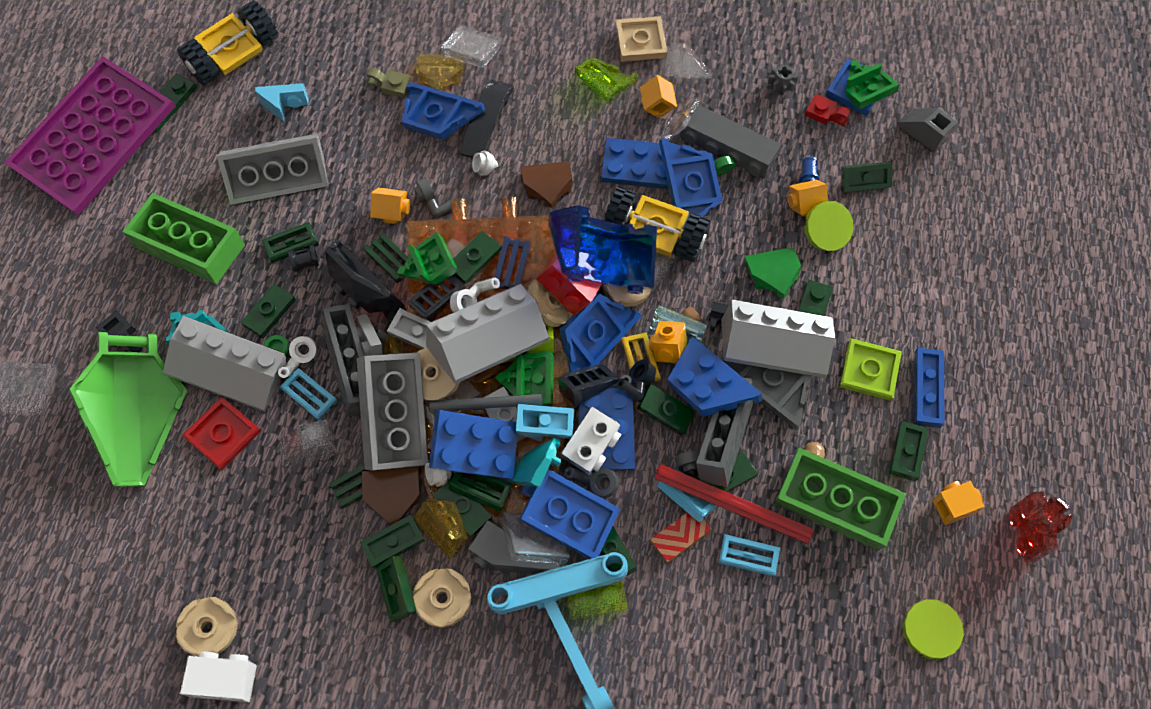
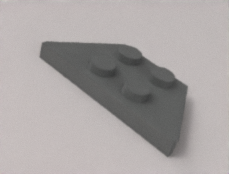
M724 358L721 359L742 378L752 379L753 387L762 393L761 403L795 430L799 428L810 375L724 361Z

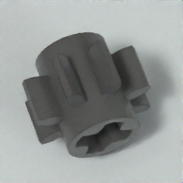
M782 64L777 69L772 68L767 84L772 85V92L776 91L782 95L788 90L793 92L798 79V75H793V67Z

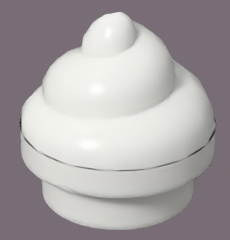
M487 151L476 153L473 157L472 168L479 175L486 176L498 167V162Z
M429 463L425 465V476L429 485L443 486L452 477V473H454L451 471L429 469Z

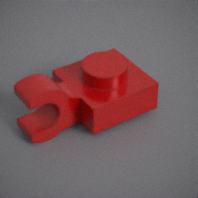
M815 94L806 110L805 116L825 125L830 120L844 127L849 119L848 116L851 110L846 107L836 108L837 102Z

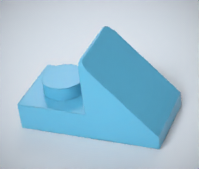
M303 83L255 87L260 104L283 122H285V107L297 108L308 105V95Z
M518 404L516 433L536 441H541L543 436L571 439L573 436L574 409Z

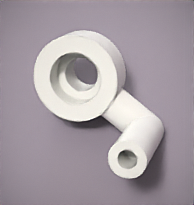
M491 278L475 283L469 290L464 289L454 292L450 299L453 313L477 303V297L481 292L498 288L500 285L499 280Z
M307 336L295 338L289 346L291 358L285 367H281L278 370V375L282 378L289 377L300 363L313 360L318 351L316 342ZM305 344L309 347L307 354L300 352L301 345Z

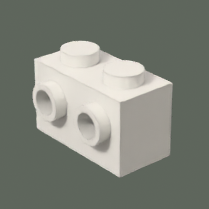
M591 407L561 453V457L590 475L592 470L598 472L606 460V457L603 456L604 451L608 446L613 449L621 436L617 432L620 424L594 407Z
M200 652L199 657L188 656L180 694L190 698L250 703L257 665L248 661V656L230 654L229 659L218 658L219 654L212 652Z

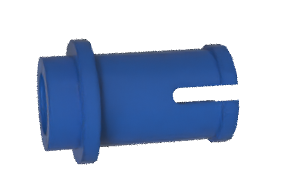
M815 157L804 158L802 160L803 174L800 177V183L819 180L817 175L818 160Z

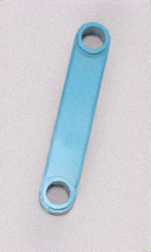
M613 552L495 585L489 590L487 602L495 613L507 614L620 582L627 575V561L621 554ZM612 563L622 565V568L617 572H611L607 569ZM499 595L508 596L505 603L500 605L494 604L495 599Z
M560 598L536 605L538 610L546 609L586 691V695L581 697L585 708L613 709L612 702L603 686L597 687L556 604V601L560 600Z

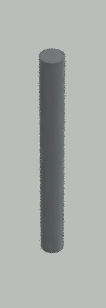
M542 394L430 401L431 412H436L438 410L456 411L517 407L518 404L542 405Z

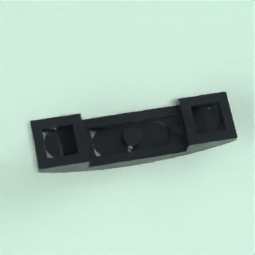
M491 80L486 85L478 102L483 103L485 110L469 122L461 148V155L473 158L476 153L488 151L491 144V135L503 106L508 103L514 85L496 80Z

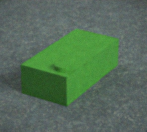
M154 193L150 195L122 231L135 248L215 284H218L245 246L235 228Z
M798 448L791 460L774 504L880 550L888 544L906 493Z

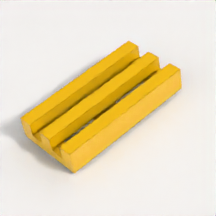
M647 332L623 337L621 343L629 369L635 364L629 343L632 342L637 360L639 361L643 357L638 341L642 340L648 361L656 368L653 382H660L661 377L653 351L649 348Z

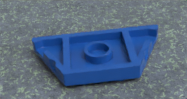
M409 81L407 84L409 94L404 102L405 111L402 115V124L407 129L443 140L481 114L485 108L482 102Z
M662 138L659 141L672 205L689 211L688 217L691 213L703 217L723 201L712 154L702 150L697 151L684 144L679 146L670 143L669 139Z
M596 294L589 305L575 316L572 315L559 329L569 373L598 365L642 315L637 311L625 308L624 305L618 302L610 301L609 298L601 294Z
M695 337L690 339L668 377L669 386L703 417L716 414L721 410L738 408V403L753 400L754 404L762 401V393Z

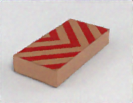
M685 513L652 537L649 542L665 563L668 564L710 533L712 528L704 518L699 523L689 513Z

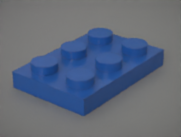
M607 137L601 182L669 189L659 143Z
M607 388L578 404L579 426L591 407H594L620 424L617 432L621 436L613 449L608 446L604 451L603 456L606 457V460L601 468L635 470L633 399L618 388Z
M443 410L436 411L429 469L513 479L518 433H516V422Z
M548 469L541 486L534 488L519 521L584 557L592 559L599 557L620 509Z

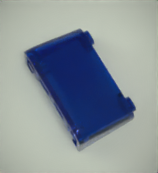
M580 205L549 212L548 225L561 272L567 276V280L576 282L588 280L627 289V293L643 294V290L654 288L657 226L646 224L644 228L635 229L633 224L630 223L618 225L590 217L588 207Z

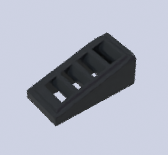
M455 275L447 278L455 286L452 290L443 283L445 280L437 284L428 283L407 303L421 318L432 322L450 304L452 294L456 291L464 290L466 285ZM439 286L447 293L445 296H442L436 290ZM433 294L439 301L435 303L429 296ZM424 301L431 306L428 310L422 305Z
M603 363L558 377L559 391L574 406L619 381V378Z

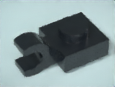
M117 311L95 327L99 332H107L108 335L131 336L136 331ZM125 346L130 352L139 353L143 350L142 347Z

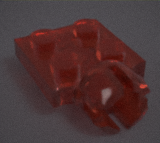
M1044 491L1032 492L1011 507L1010 522L1013 527H1016L1018 535L1016 542L1017 550L1021 555L1023 554L1024 562H1036L1058 549L1057 535L1064 531L1072 520V515L1064 516V513L1070 510V507L1063 500L1056 497H1051L1047 500Z

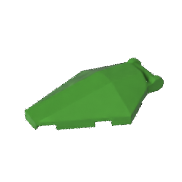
M98 332V354L69 389V393L113 487H144L188 390L180 380L163 374L165 363L157 354L156 334H147V337L117 336L108 335L107 332ZM108 346L146 347L147 353L108 352Z

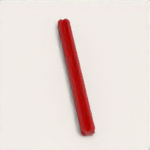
M663 464L659 465L654 478L659 482L803 543H809L812 539L813 529L809 526Z

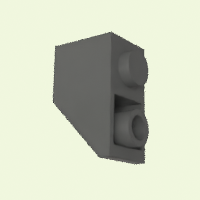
M940 108L911 109L897 123V126L935 153L950 138L958 121Z

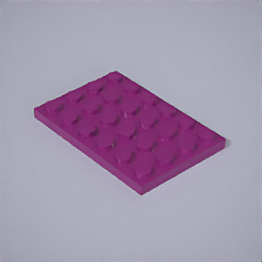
M102 56L4 163L79 216L175 108V104Z

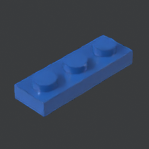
M917 348L914 352L915 425L941 428L945 424L944 351Z

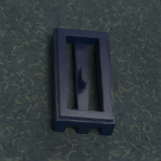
M504 237L494 276L500 282L498 288L508 290L521 284L530 249V241L520 242V239L510 240V237ZM513 247L505 280L500 282L508 249ZM518 248L523 251L515 283L510 284Z

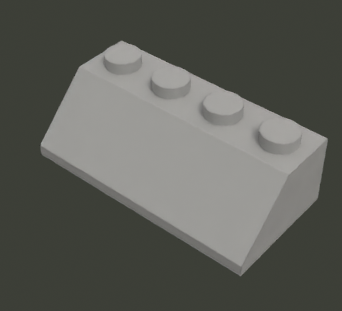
M318 134L221 151L217 155L230 205L329 186Z
M521 284L426 324V347L455 384L549 341V335L537 302Z
M731 300L721 319L724 361L826 378L835 342L832 317Z
M183 316L170 339L163 374L265 412L282 378L278 375V370L281 367H285L287 361L284 353Z
M420 353L372 355L357 358L365 470L426 465L428 463Z

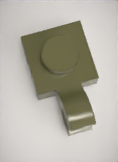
M370 68L367 73V77L370 78L368 84L381 87L383 94L401 98L405 97L408 90L407 84L409 81L411 82V75L393 70H388L385 75L376 68Z

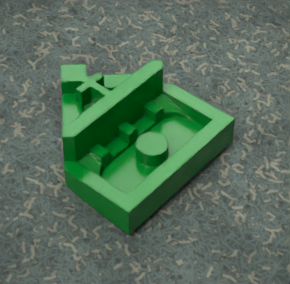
M859 61L851 62L845 95L859 110L898 92L899 84L887 73L881 71L882 64L878 63L871 67L859 65Z
M436 232L416 246V248L409 244L408 250L410 253L405 265L399 267L397 274L408 279L437 284L458 272V269L443 237Z
M793 247L744 257L745 267L751 279L755 280V288L758 290L766 288L775 291L778 297L784 299L788 294L789 288L798 281L801 264Z
M551 351L525 353L523 356L519 354L516 356L517 359L504 372H500L495 377L514 396L542 394V405L537 406L553 407L554 355Z

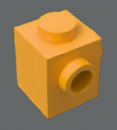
M656 75L640 86L641 103L644 110L655 117L661 118L677 107L672 83L659 75Z
M819 180L789 186L790 194L787 196L789 207L801 214V216H807V213L813 206L828 201L827 184Z
M377 188L371 193L370 217L380 218L385 223L393 224L398 223L409 213L410 200L407 199V191Z
M659 321L655 334L651 335L649 340V348L654 353L655 362H678L687 345L685 323Z
M959 481L950 483L943 487L944 491L940 492L932 500L945 526L972 516L985 507L982 503L981 493L978 489L974 488L971 481L960 484Z

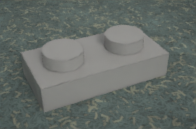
M399 308L387 332L390 336L419 349L426 348V324L431 322Z
M367 314L356 316V329L364 356L382 355V344Z

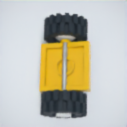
M252 0L238 9V18L231 13L177 48V53L183 60V64L186 65L188 71L192 73V76L202 86L220 75L216 67L226 75L262 52V47L279 37L276 26L272 23L273 20L257 1Z
M621 187L616 188L604 216L605 219L602 226L604 230L620 236L624 234V241L671 257L677 241L680 239L675 255L693 263L696 262L709 230L710 219L693 213L688 217L689 211L642 195L636 210H634L638 194Z

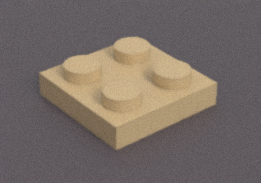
M661 16L616 20L615 26L621 62L667 58V47Z

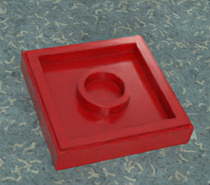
M221 397L182 436L222 471L261 430L225 398Z

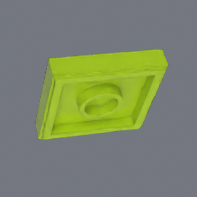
M850 338L839 387L892 401L902 351Z

